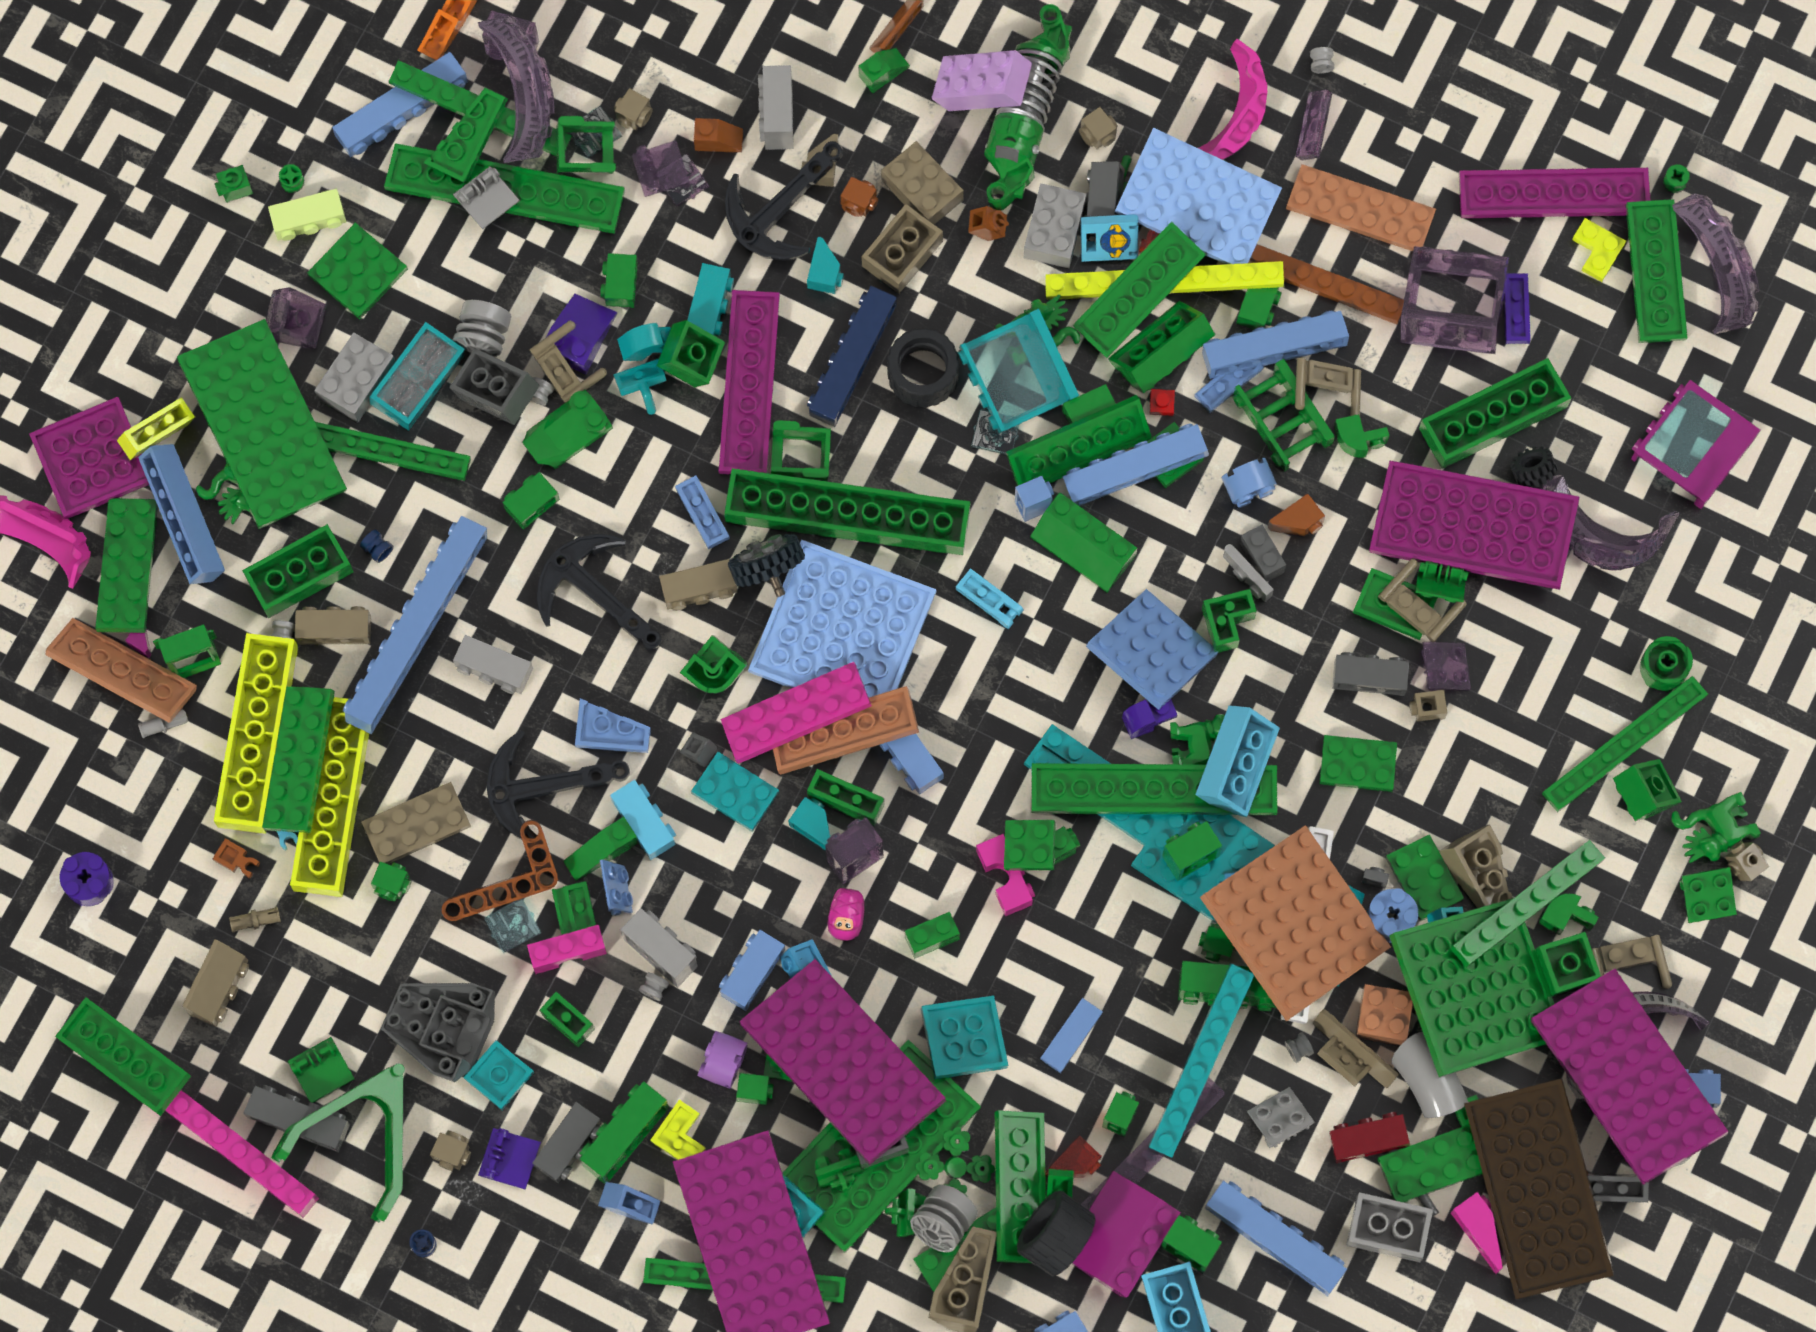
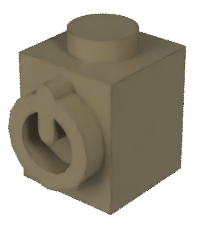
M630 88L623 98L620 97L614 106L617 122L624 128L629 129L631 127L634 130L645 126L653 111L650 99Z
M1099 107L1081 119L1079 133L1087 145L1094 146L1096 149L1102 146L1107 147L1115 141L1117 123L1111 115L1107 116L1102 108Z
M447 1130L446 1134L440 1132L430 1156L432 1159L439 1161V1166L446 1170L452 1171L453 1168L460 1170L462 1165H467L471 1156L468 1145L469 1139L450 1130Z

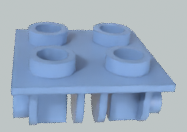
M600 860L608 911L611 912L612 916L620 915L621 911L633 913L631 906L633 898L628 889L627 882L629 876L627 870L623 865Z

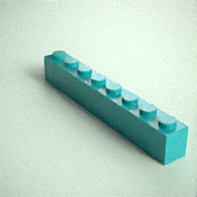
M1230 963L1148 1145L1149 1148L1171 1158L1173 1157L1252 982L1253 973Z

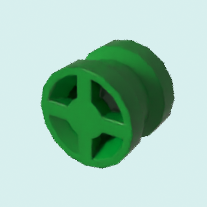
M288 164L281 168L279 180L282 188L289 193L299 192L304 186L301 169L293 164Z
M1678 164L1668 168L1663 184L1669 192L1679 193L1685 189L1690 176L1687 168Z

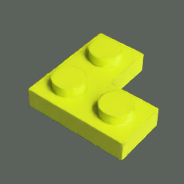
M1586 218L1572 239L1592 251L1581 271L1600 282L1604 280L1626 243V240Z
M679 1099L651 1138V1142L677 1160L704 1152L706 1150L704 1146L686 1135L700 1116V1113Z

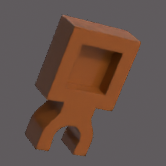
M226 838L212 858L214 862L235 873L237 868L241 869L242 873L250 879L253 874L246 870L249 864H254L257 867L260 865V862L255 858L245 857L247 854L245 849Z

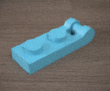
M971 568L956 586L958 592L998 620L1007 629L1014 623L1013 619L1016 616H1020L1024 611L1017 602ZM1004 605L1009 608L1006 614L1000 611Z

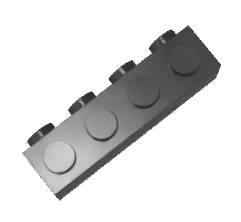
M263 1085L262 1088L254 1087L243 1114L249 1119L285 1132L289 1126L321 1108V1106L309 1102L308 1106L299 1103L300 1098L286 1093L284 1097L276 1094V1089ZM334 1112L302 1131L299 1138L339 1153L350 1124L345 1120V1115Z

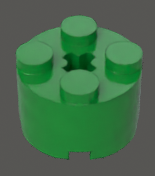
M1671 636L1657 638L1647 647L1640 660V673L1647 686L1661 691H1669L1677 688L1685 681L1692 668L1693 657L1690 649L1680 642L1681 640ZM1662 661H1666V664L1670 666H1665V664H1662Z

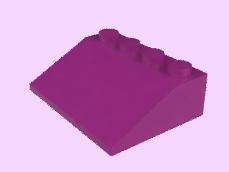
M1112 1171L1088 1209L1095 1215V1226L1087 1244L1072 1264L1119 1296L1127 1298L1181 1212L1132 1181Z

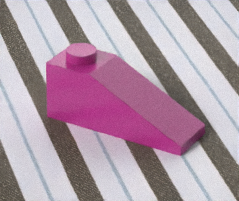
M1477 1192L1453 1209L1451 1214L1495 1274L1502 1270L1503 1266L1493 1212L1490 1210L1492 1207L1489 1200L1484 1195L1480 1196Z

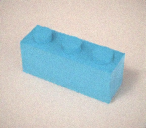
M633 780L612 793L610 797L620 815L625 817L634 831L639 844L649 859L652 860L675 845L673 837L676 834L669 823L664 825L660 819L663 814L656 803L651 805L647 799L650 794L643 784L638 785Z

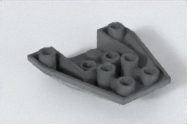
M474 983L400 984L380 1029L433 1075L456 1082L476 1064L494 1024L495 991Z

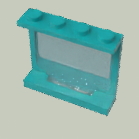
M1039 309L959 346L961 351L958 352V356L962 364H967L969 367V380L973 387H978L981 393L978 395V399L983 408H988L991 415L988 417L993 430L997 429L999 433L1079 396Z

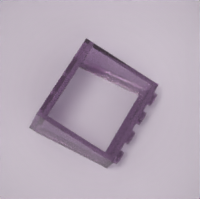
M1414 246L1401 313V343L1496 354L1509 258L1499 255L1492 256L1475 252L1467 253L1450 249L1442 250ZM1427 271L1497 280L1491 318L1416 309L1421 272Z

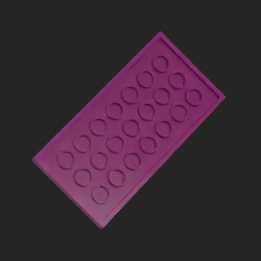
M1389 460L1369 552L1404 560L1415 559L1419 563L1429 561L1438 563V566L1443 564L1442 567L1445 568L1448 565L1450 569L1456 567L1471 573L1560 590L1580 497Z
M816 959L739 1021L747 1033L869 1165L946 1101L943 1094Z
M1616 969L1611 970L1531 1018V1022L1643 1185L1728 1134V1130Z
M769 1130L673 1161L726 1332H805L830 1324Z

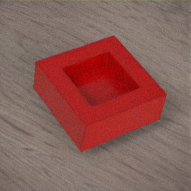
M1151 389L1150 415L1173 416L1175 390Z

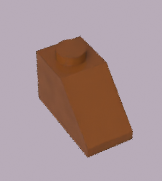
M695 118V151L742 152V128L720 119Z
M1306 494L1270 519L1268 529L1273 532L1305 536L1308 533L1314 534L1323 527L1322 523L1324 522L1325 515L1309 494Z

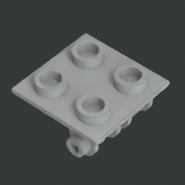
M491 166L453 194L482 229L520 201L499 177V172L495 168H491Z
M1290 1087L1247 1111L1266 1138L1265 1142L1269 1148L1273 1146L1274 1148L1278 1147L1277 1145L1286 1139L1290 1140L1291 1136H1297L1296 1133L1304 1129L1308 1130L1309 1126L1315 1123Z

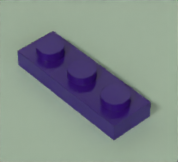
M1504 273L1506 344H1530L1528 273Z

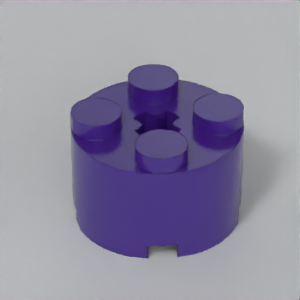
M81 852L68 857L63 862L60 871V884L69 898L81 906H95L103 902L108 894L111 893L114 877L112 871L100 856L90 852ZM89 875L91 878H88L87 883H84L82 880Z

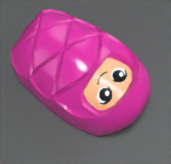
M840 888L835 893L830 906L828 932L838 940L848 941L859 936L862 929L864 898L858 890Z

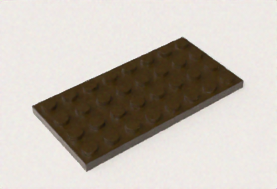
M1563 1079L1464 1103L1515 1298L1520 1299L1614 1276V1270Z

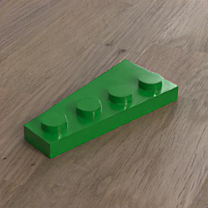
M484 88L466 110L464 117L459 122H456L450 134L438 144L437 150L431 157L425 160L424 164L467 184L508 99Z
M996 1207L972 1223L968 1231L964 1232L963 1238L953 1251L940 1252L929 1248L913 1258L933 1293L972 1227L997 1232Z

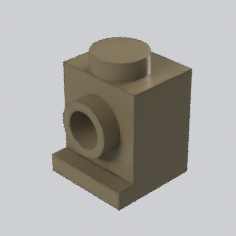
M1444 690L1415 693L1413 701L1409 702L1411 716L1416 715L1417 721L1443 720L1448 713ZM1424 705H1429L1431 707V710L1424 711L1422 707Z

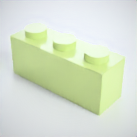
M337 189L268 206L278 240L288 241L294 239L297 235H311L317 233L320 229L327 227L333 229L346 223Z

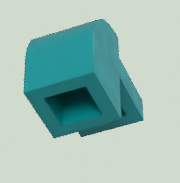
M650 323L626 332L617 339L623 360L643 361L652 353H662L671 327H658L657 323Z

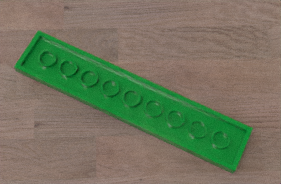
M395 143L384 188L389 191L460 204L453 194L466 184L424 164L425 160L431 157L435 151ZM478 159L467 182L469 183L491 166V168H495L499 172V177L520 200L505 213L613 234L616 231L625 193V187L480 159Z
M1032 763L1031 813L1237 815L1210 805L1195 795L1206 765ZM1266 765L1248 815H1277V765Z

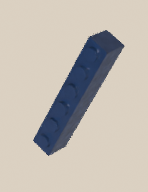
M870 286L868 292L864 291L859 300V305L861 306L857 313H852L848 323L850 328L847 333H842L838 342L840 348L837 354L832 353L828 361V366L830 367L826 374L822 373L817 384L819 389L816 394L812 393L807 403L809 416L833 427H836L897 306V297L873 286Z

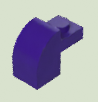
M1145 699L1126 709L1122 714V719L1130 738L1134 739L1154 731V726L1177 718L1178 714L1171 699L1160 710Z

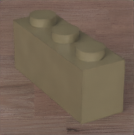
M730 559L659 576L667 610L678 611L686 608V605L696 603V605H702L710 602V599L717 597L719 599H727L732 597L734 593H737V586L728 567Z
M334 606L327 607L326 610H317L315 607H303L302 610H296L295 639L298 645L371 644L370 612L360 606L351 607L350 610H341L340 607Z

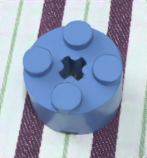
M1262 458L1260 464L1258 459L1233 469L1234 475L1228 477L1226 473L1221 477L1232 503L1237 504L1238 508L1250 504L1253 497L1258 495L1260 499L1272 495L1277 485L1266 458Z
M1399 888L1387 889L1378 893L1373 898L1367 911L1375 929L1389 943H1392L1389 937L1390 934L1415 927L1418 920L1416 902L1408 893ZM1389 912L1395 913L1397 915L1396 919L1393 917L1388 918Z

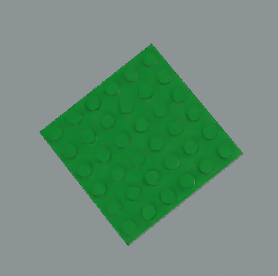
M1512 899L1389 935L1438 1077L1546 1045V1042L1531 1022V1018L1554 1005L1526 923L1519 926L1467 968L1450 949L1455 943Z

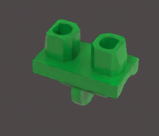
M850 1148L839 1151L837 1154L840 1161L830 1164L829 1158L825 1156L816 1159L817 1170H815L820 1188L831 1185V1188L841 1186L843 1192L848 1191L846 1183L854 1181L855 1175L863 1173L858 1156H854Z
M908 1188L906 1191H902L898 1199H892V1208H885V1214L892 1215L891 1224L897 1225L898 1237L915 1234L910 1222L914 1216V1210H918L921 1205H924L926 1196L915 1193V1189Z

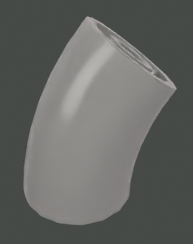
M1423 1032L1414 1034L1400 1045L1392 1058V1065L1398 1070L1412 1090L1424 1117L1436 1118L1445 1116L1465 1106L1464 1103H1467L1468 1099L1456 1073L1438 1077Z

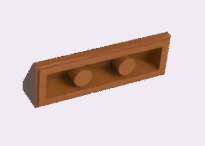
M906 0L869 49L874 53L891 49L922 10L924 0Z

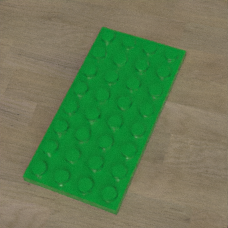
M265 319L177 356L179 365L258 529L347 491V487Z
M909 1040L903 1044L900 1050L946 1098V1101L904 1136L909 1152L862 1169L863 1173L855 1175L854 1181L846 1183L848 1191L843 1192L841 1186L831 1188V1185L820 1188L815 1170H817L816 1159L825 1156L829 1158L830 1164L839 1162L837 1153L846 1148H850L854 1156L857 1155L855 1148L830 1122L782 1173L825 1210V1213L816 1222L815 1226L844 1253L881 1216L885 1208L892 1204V1199H896L919 1175V1170L915 1166L917 1162H920V1155L925 1152L930 1155L939 1154L944 1148V1132L947 1130L952 1131L954 1127L962 1129L981 1109V1106L950 1077L935 1079L931 1060Z

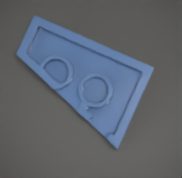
M580 698L575 747L648 753L650 727L627 717L614 714L603 707L595 706Z

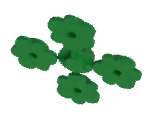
M954 1127L952 1131L947 1130L943 1134L945 1141L943 1147L945 1150H950V1153L953 1155V1157L946 1161L945 1166L942 1161H939L938 1154L930 1155L926 1152L920 1155V1162H917L915 1166L919 1170V1177L922 1180L930 1178L936 1180L939 1177L938 1173L943 1172L945 1168L946 1174L953 1179L944 1185L953 1187L963 1194L967 1192V1187L961 1185L958 1178H961L966 1170L969 1174H972L971 1178L973 1181L980 1180L981 1182L990 1181L991 1173L995 1171L989 1155H982L981 1157L975 1155L972 1157V1162L968 1163L967 1166L965 1161L958 1157L962 1151L969 1149L967 1142L970 1140V1134L967 1131H961L959 1127Z

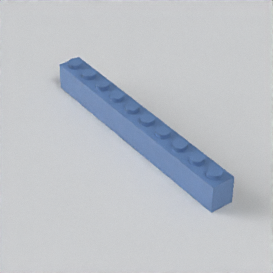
M463 516L460 517L457 523L453 522L448 532L449 537L447 541L441 542L437 550L438 556L435 561L431 560L425 571V578L423 581L419 580L417 582L412 600L408 599L402 609L403 615L400 620L396 619L390 630V637L388 640L384 639L379 647L380 654L376 660L372 659L367 668L368 674L365 679L361 678L359 680L353 699L349 698L346 702L343 712H345L347 723L370 734L373 733L487 539L486 527Z

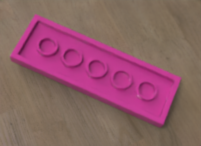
M851 662L720 720L734 758L739 764L860 712L872 705L855 662Z

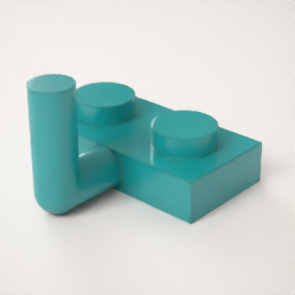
M659 359L613 374L621 396L640 390L647 413L650 415L655 414L657 410L649 387L667 381L663 369L657 367Z

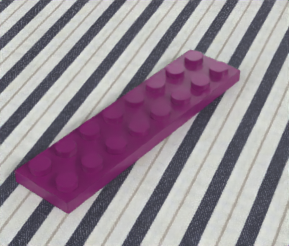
M1648 168L1459 171L1461 218L1627 216V202L1650 201Z
M732 290L719 474H731L732 468L767 473L780 293Z

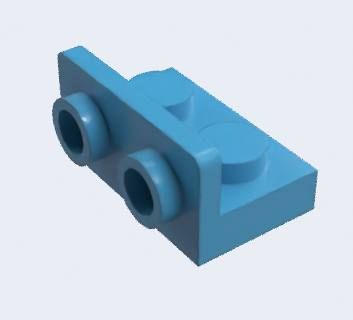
M813 939L788 948L780 957L782 967L788 973L790 979L814 959L831 975Z

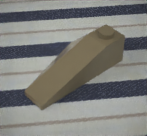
M1486 825L1458 838L1439 851L1450 873L1477 908L1513 898L1512 893L1508 891L1506 882L1508 874L1507 870L1503 868L1501 859L1503 854L1502 846L1491 825Z
M972 1227L933 1293L928 1318L952 1331H977L997 1232Z

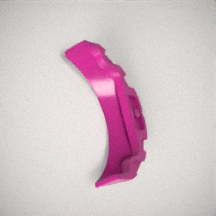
M1236 39L1230 48L1238 67L1240 80L1236 109L1226 127L1214 139L1198 148L1222 160L1240 150L1251 139V135L1256 132L1265 113L1268 94L1267 82L1260 64V58L1254 50L1239 39Z
M0 495V533L24 540L48 553L63 568L68 578V587L73 589L88 564L91 554L86 544L87 538L83 532H77L72 527L73 523L69 519H65L63 515L56 511H51L45 506L24 499L20 502L9 501L7 496Z

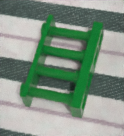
M1282 359L1275 363L1273 376L1246 392L1242 390L1240 385L1235 386L1233 400L1239 409L1243 408L1272 453L1271 458L1277 467L1281 466L1285 472L1289 469L1290 461L1288 459L1316 442L1318 444L1321 443L1324 448H1327L1333 444L1335 436L1306 392L1305 407L1299 411V415L1269 431L1263 419L1289 404H1295L1296 377L1286 361ZM1277 384H1283L1287 390L1286 395L1257 412L1250 400ZM1303 423H1308L1313 430L1311 431L1312 434L1282 451L1275 439Z

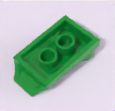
M584 389L583 391L575 392L569 401L527 430L522 443L538 464L550 465L556 469L612 430L613 426L596 401Z

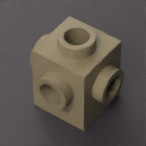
M1738 842L1730 848L1731 852L1725 856L1729 863L1728 867H1730L1731 872L1740 881H1752L1770 867L1763 857L1762 849L1754 843Z

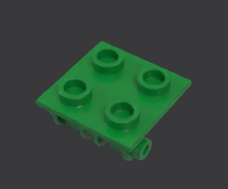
M1420 562L1416 593H1420L1427 598H1444L1452 603L1464 602L1465 582L1468 577L1467 571L1452 567L1449 577L1450 566L1447 565L1444 576L1441 575L1443 564H1440L1438 574H1436L1438 563Z
M1730 867L1682 876V880L1679 883L1681 890H1684L1688 923L1737 915Z
M332 1037L288 1060L293 1073L311 1103L316 1102L355 1079Z

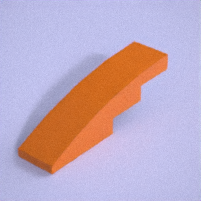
M446 0L442 10L439 9L417 51L434 60L441 58L465 23L477 0Z

